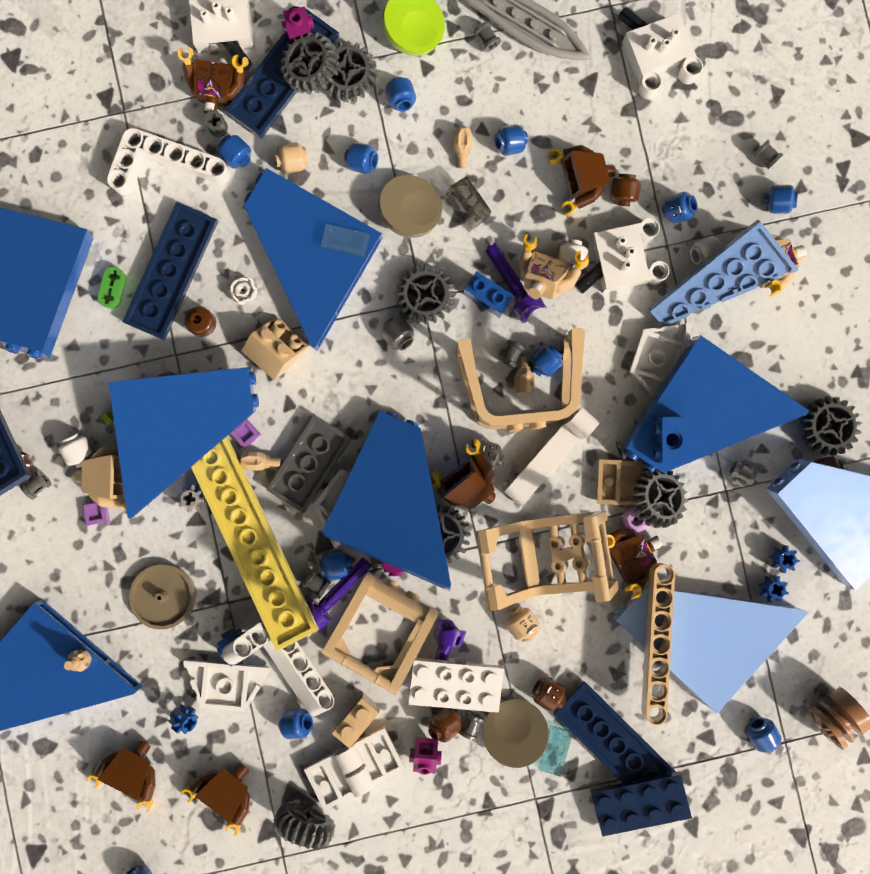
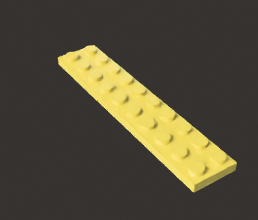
M227 436L191 468L276 651H279L318 631L319 628Z

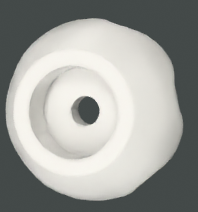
M249 277L236 278L231 284L229 294L236 303L248 304L255 299L257 286Z

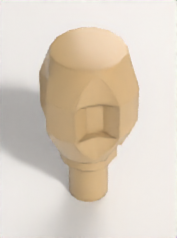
M460 127L456 128L454 132L453 147L456 157H458V168H467V157H469L472 147L470 128Z
M523 356L520 358V367L514 377V389L518 396L526 397L533 393L535 377L529 367V357Z
M247 451L241 454L240 465L247 470L259 471L270 467H281V458H270V456L262 452Z
M86 650L71 652L68 655L67 662L64 664V668L79 672L87 669L91 662L90 653Z

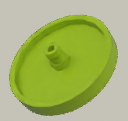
M389 0L382 14V26L387 39L397 50L411 56L428 54L436 48L444 35V16L435 0Z

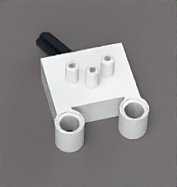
M189 0L193 44L198 53L227 50L232 58L235 55H239L238 62L241 65L243 57H247L249 63L243 70L249 71L253 65L242 49L254 48L250 9L251 0Z
M627 7L623 8L618 15V19L631 28L632 31L626 32L622 44L639 85L638 94L643 99L653 98L662 84V78L659 74L677 67H681L678 72L680 82L687 85L694 83L703 69V63L695 54L680 13L647 24ZM686 68H691L694 73L688 72ZM645 83H651L654 88H648Z
M647 218L638 224L595 232L591 237L596 265L576 282L575 288L581 294L585 293L599 279L603 293L648 283L658 285L664 281L669 275L668 265L663 261H656L648 268L642 242H650L659 233V223L653 218ZM644 226H647L652 230L651 235H648L643 231ZM653 269L660 270L661 278L653 275Z

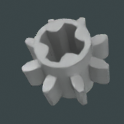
M742 459L741 463L735 461L729 471V476L733 477L731 483L739 487H745L746 484L751 485L758 474V471L753 469L755 463L746 459Z
M192 485L191 490L187 487H182L184 492L182 495H177L181 500L179 507L186 506L187 512H191L193 507L197 511L201 510V502H206L207 500L203 499L202 490H196L197 485ZM192 495V497H195V502H191L188 496Z

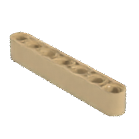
M655 563L651 566L648 583L641 710L643 716L653 725H661L665 722L668 709L675 572L671 566L664 563ZM665 568L667 574L665 578L659 580L657 573L659 569ZM664 591L665 599L662 602H657V593ZM659 614H663V623L660 625H656V616ZM661 637L663 640L662 645L659 648H654V640ZM655 661H661L660 669L657 671H653V663ZM655 684H660V690L656 694H652L651 687ZM652 708H659V712L656 716H649L650 710Z

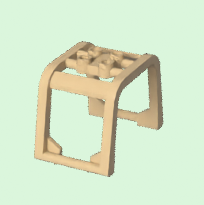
M572 328L568 332V337H563L561 340L563 365L559 410L494 416L486 410L476 373L471 338L459 340L456 356L472 414L476 422L486 429H507L508 432L521 431L523 427L529 426L530 430L543 429L546 425L557 423L572 415L580 404L585 330L583 328Z
M606 511L523 520L476 531L488 611L500 610L534 596L593 590L596 602L610 601L619 588L617 580L613 577L605 521L608 520ZM579 523L584 524L585 536L580 533ZM570 524L571 536L569 538V545L571 547L563 548L565 540L559 536L558 525ZM549 527L550 539L547 545L552 554L551 569L556 573V584L541 585L533 528ZM518 531L527 588L505 594L501 584L493 585L489 554L496 552L498 536ZM591 542L596 575L592 577V580L588 581L586 569L589 567L590 561L585 556L584 545ZM573 559L572 566L577 571L578 582L566 583L565 571L569 566L567 560Z
M367 572L325 645L322 654L396 695L429 634L439 611L420 603L421 597L409 590L406 594L398 590L400 585L388 579L385 583L376 578L374 574ZM365 595L416 623L392 666L376 667L375 670L349 656L350 652L342 638Z

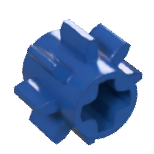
M783 545L782 550L774 547L773 550L775 552L768 557L773 561L771 567L778 568L780 566L779 571L781 573H786V568L795 571V564L800 562L795 556L797 550L789 551L788 545Z
M774 575L773 580L768 576H764L765 581L758 584L762 589L759 595L763 597L768 596L767 602L773 603L774 598L779 602H783L782 597L785 594H789L785 588L788 583L784 581L779 582L780 576Z
M181 704L179 707H176L170 714V720H168L172 725L171 729L177 734L180 731L184 734L192 731L199 718L195 714L196 710L190 705L185 707Z

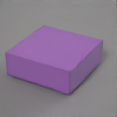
M248 419L230 433L243 449H246L262 435Z
M95 502L82 504L85 526L110 522L108 508L100 507Z

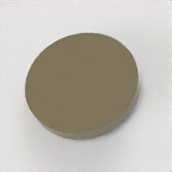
M401 175L391 179L382 189L378 200V210L382 221L391 231L403 237L418 238L427 235L435 228L442 214V202L436 189L423 178L414 175Z
M157 564L144 569L134 579L129 592V603L133 614L142 624L153 629H169L182 623L192 612L196 600V590L192 579L183 569L172 564Z
M511 699L500 703L499 712H490L483 727V739L488 752L497 762L508 767L521 768L533 764L543 755L549 741V728L544 715L537 707L524 700Z

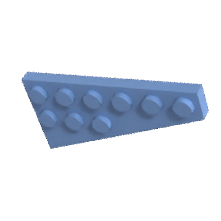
M757 219L648 309L664 327L688 317L693 312L708 309L717 302L732 299L756 289L758 285L768 281L772 282L779 279L782 275L792 274L799 271V269L762 222Z

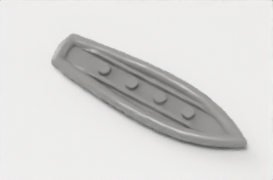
M464 0L504 31L538 51L563 59H590L587 49L577 34L557 15L533 0Z

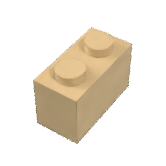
M363 693L338 722L332 734L350 749L379 714L380 706Z

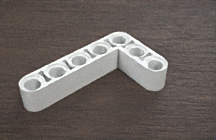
M130 128L122 136L107 176V182L118 194H130L145 158L219 184L228 181L230 171L224 161L218 157L135 128ZM135 139H140L136 145H132ZM160 146L159 151L152 152L154 147ZM176 153H181L180 158L173 160V156ZM132 159L129 165L124 166L126 160ZM202 160L200 166L193 167L195 161ZM216 168H223L221 173L214 174ZM120 179H124V183L121 186H117V182Z
M583 407L577 409L565 420L507 486L504 492L519 506H522L579 440L588 437L600 422Z
M263 621L257 623L223 648L222 656L228 664L234 665L264 646L310 715L317 716L334 706L332 693L297 641L276 651Z

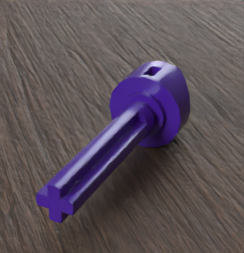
M496 243L489 245L485 251L518 301L513 307L514 312L522 324L526 323L532 312L538 308L547 307L541 297L533 299L528 295V292L525 291L524 286Z
M362 557L348 571L347 576L343 577L319 603L313 599H309L306 602L319 628L318 633L331 621L327 611L372 567L366 558Z
M439 619L433 634V637L440 642L434 658L436 660H447L452 647H461L466 631L459 630L452 620Z

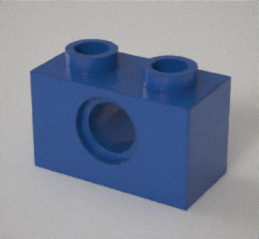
M478 271L475 272L463 295L498 318L502 316L514 296Z
M655 417V422L652 424V432L655 435L652 455L655 458V462L690 463V417ZM669 434H671L674 438V441L670 446L666 442V438Z

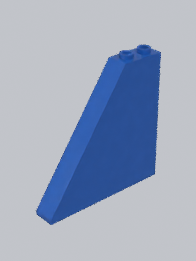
M266 168L263 173L261 172L258 175L253 191L246 195L244 207L311 347L318 351L383 239L382 233Z
M0 208V343L5 347L6 351L18 354L19 351L27 353V356L38 360L41 357L50 359L93 242V237L87 229Z
M699 335L691 339L624 441L622 448L626 451L624 455L635 462L638 459L644 463V469L650 470L652 473L656 469L660 473H666L687 463L655 462V458L652 455V448L655 445L652 424L655 422V417H690V462L802 417L809 410L709 340ZM671 434L666 438V442L670 446L674 441Z
M251 367L108 382L127 517L133 518L256 412V407H259L258 394H254L253 385H256L255 371H251Z
M379 411L322 534L329 539L450 591L451 581L421 428L412 420L407 419L403 421L399 419L398 415L393 412L386 411L384 413Z
M44 600L34 602L0 641V731L130 696L143 687L142 684ZM75 650H86L91 655L89 667L81 672L64 668L68 655Z

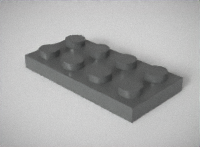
M313 415L266 490L304 514L352 438L316 415Z

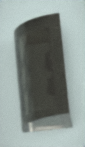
M467 176L448 187L445 199L468 232L478 227L492 213Z

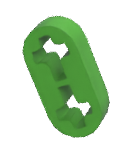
M109 267L103 274L98 301L105 308H117L121 302L126 284V274L121 269ZM117 273L120 278L119 280L116 279L113 284V280L110 277ZM111 294V296L114 297V300L109 301L108 303V301L105 300V297L110 296Z

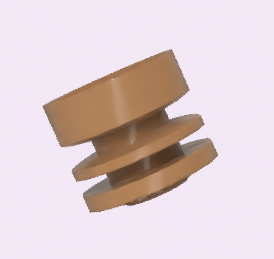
M839 686L827 696L832 707L820 701L817 704L820 711L813 707L809 710V714L820 732L838 748L844 750L848 747L846 740L850 743L855 741L851 729L860 735H863L870 729V716L850 693Z

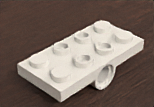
M449 657L447 660L415 658L412 665L408 704L499 712L504 667L501 665L469 663L467 659L460 657Z
M384 726L357 740L350 749L345 746L305 767L304 771L325 811L352 796L358 797L367 793L375 784L404 770L405 765Z

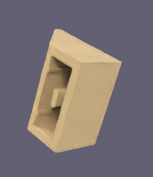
M276 316L250 334L242 352L273 380H276L295 363L309 347V344Z

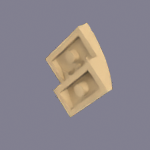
M599 459L597 504L631 505L630 503L634 501V498L629 495L631 492H634L631 486L636 483L635 478L641 476L640 473L643 472L644 463L641 461Z

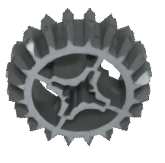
M309 32L307 36L301 35L300 39L293 38L294 43L292 45L287 44L289 49L288 51H282L285 58L280 60L283 65L281 71L284 74L285 81L292 89L302 94L306 92L311 95L313 90L319 93L321 87L327 89L326 84L328 82L333 83L331 77L338 75L336 68L340 67L338 62L340 57L336 51V46L331 43L328 37L318 32L316 34ZM312 50H321L322 52H312ZM300 74H303V75L308 74V77H299L298 75H300Z
M349 40L346 46H343L339 41L338 48H336L340 57L338 62L342 59L343 61L339 63L340 67L336 68L338 75H333L332 77L342 80L344 85H340L333 80V83L328 82L326 84L327 89L324 90H329L328 93L331 97L336 95L338 101L344 97L345 102L348 103L349 98L353 97V100L357 102L358 95L365 98L364 91L371 93V85L376 84V79L374 78L377 77L376 61L373 60L371 53H367L365 46L360 49L357 42L354 46H351ZM352 59L359 61L364 67H360V64H354ZM348 65H349L350 70H349V73H348V78H346V73H347Z
M427 265L423 266V271H420L419 267L415 266V274L408 270L407 275L409 279L404 276L401 277V281L405 285H397V289L403 292L396 293V297L402 299L397 302L398 306H405L401 310L402 314L410 311L408 315L409 320L417 316L416 323L419 324L421 318H424L425 325L429 323L428 318H432L434 324L437 323V315L443 320L445 315L442 311L450 313L451 309L447 305L453 306L455 303L454 300L449 298L456 296V292L449 291L454 288V283L446 284L449 282L450 276L442 278L444 270L441 269L437 274L435 273L436 266H432L431 271H427ZM420 279H432L426 285L415 283ZM438 283L444 291L443 302L434 294ZM409 288L414 290V293L418 296L414 306L410 304L407 297ZM430 290V296H432V298L425 297L421 301L422 293L420 292L426 293ZM427 304L438 307L432 311H420Z
M830 396L824 397L823 400L821 398L816 399L815 404L809 403L807 405L809 412L804 415L806 418H800L799 420L801 423H804V426L798 429L805 431V434L801 436L802 439H808L805 446H813L812 451L815 453L820 451L823 456H827L828 453L830 456H836L837 453H846L845 449H852V443L859 441L855 435L862 433L857 429V426H860L862 422L856 421L860 414L852 413L855 406L847 407V400L840 402V397H833L831 399ZM829 409L836 411L842 418H836L833 413H830ZM817 417H818V419H819V424H818V426L816 427V420H817ZM830 423H836L832 425V428H830L831 430H824L825 428H828V425ZM824 434L828 440H831L832 444L823 441L819 435Z
M656 469L654 473L650 470L640 473L641 476L635 478L636 483L631 486L634 492L629 494L634 498V501L630 504L636 507L633 513L640 514L638 520L645 521V525L654 528H667L678 523V519L683 518L682 512L687 510L684 503L689 501L684 498V495L688 492L682 489L685 483L678 482L679 476L673 475V471L660 473Z
M439 504V511H437L439 524L442 523L443 532L453 534L447 535L446 538L444 537L443 545H445L448 539L459 538L455 547L445 552L447 562L450 564L452 563L450 556L454 555L458 560L460 556L457 551L466 552L461 546L462 544H470L468 540H464V536H471L470 532H464V529L470 527L469 523L461 524L466 517L463 515L458 519L456 517L459 514L458 509L451 514V506L448 505L446 511H442L443 506ZM444 516L451 518L457 524L459 531L446 529L444 526Z
M294 802L281 805L273 820L274 831L279 837H283L284 841H289L291 844L306 847L307 849L313 848L314 850L318 848L324 849L329 846L336 826L333 819L329 815L324 814L323 811H319L309 805L306 806Z

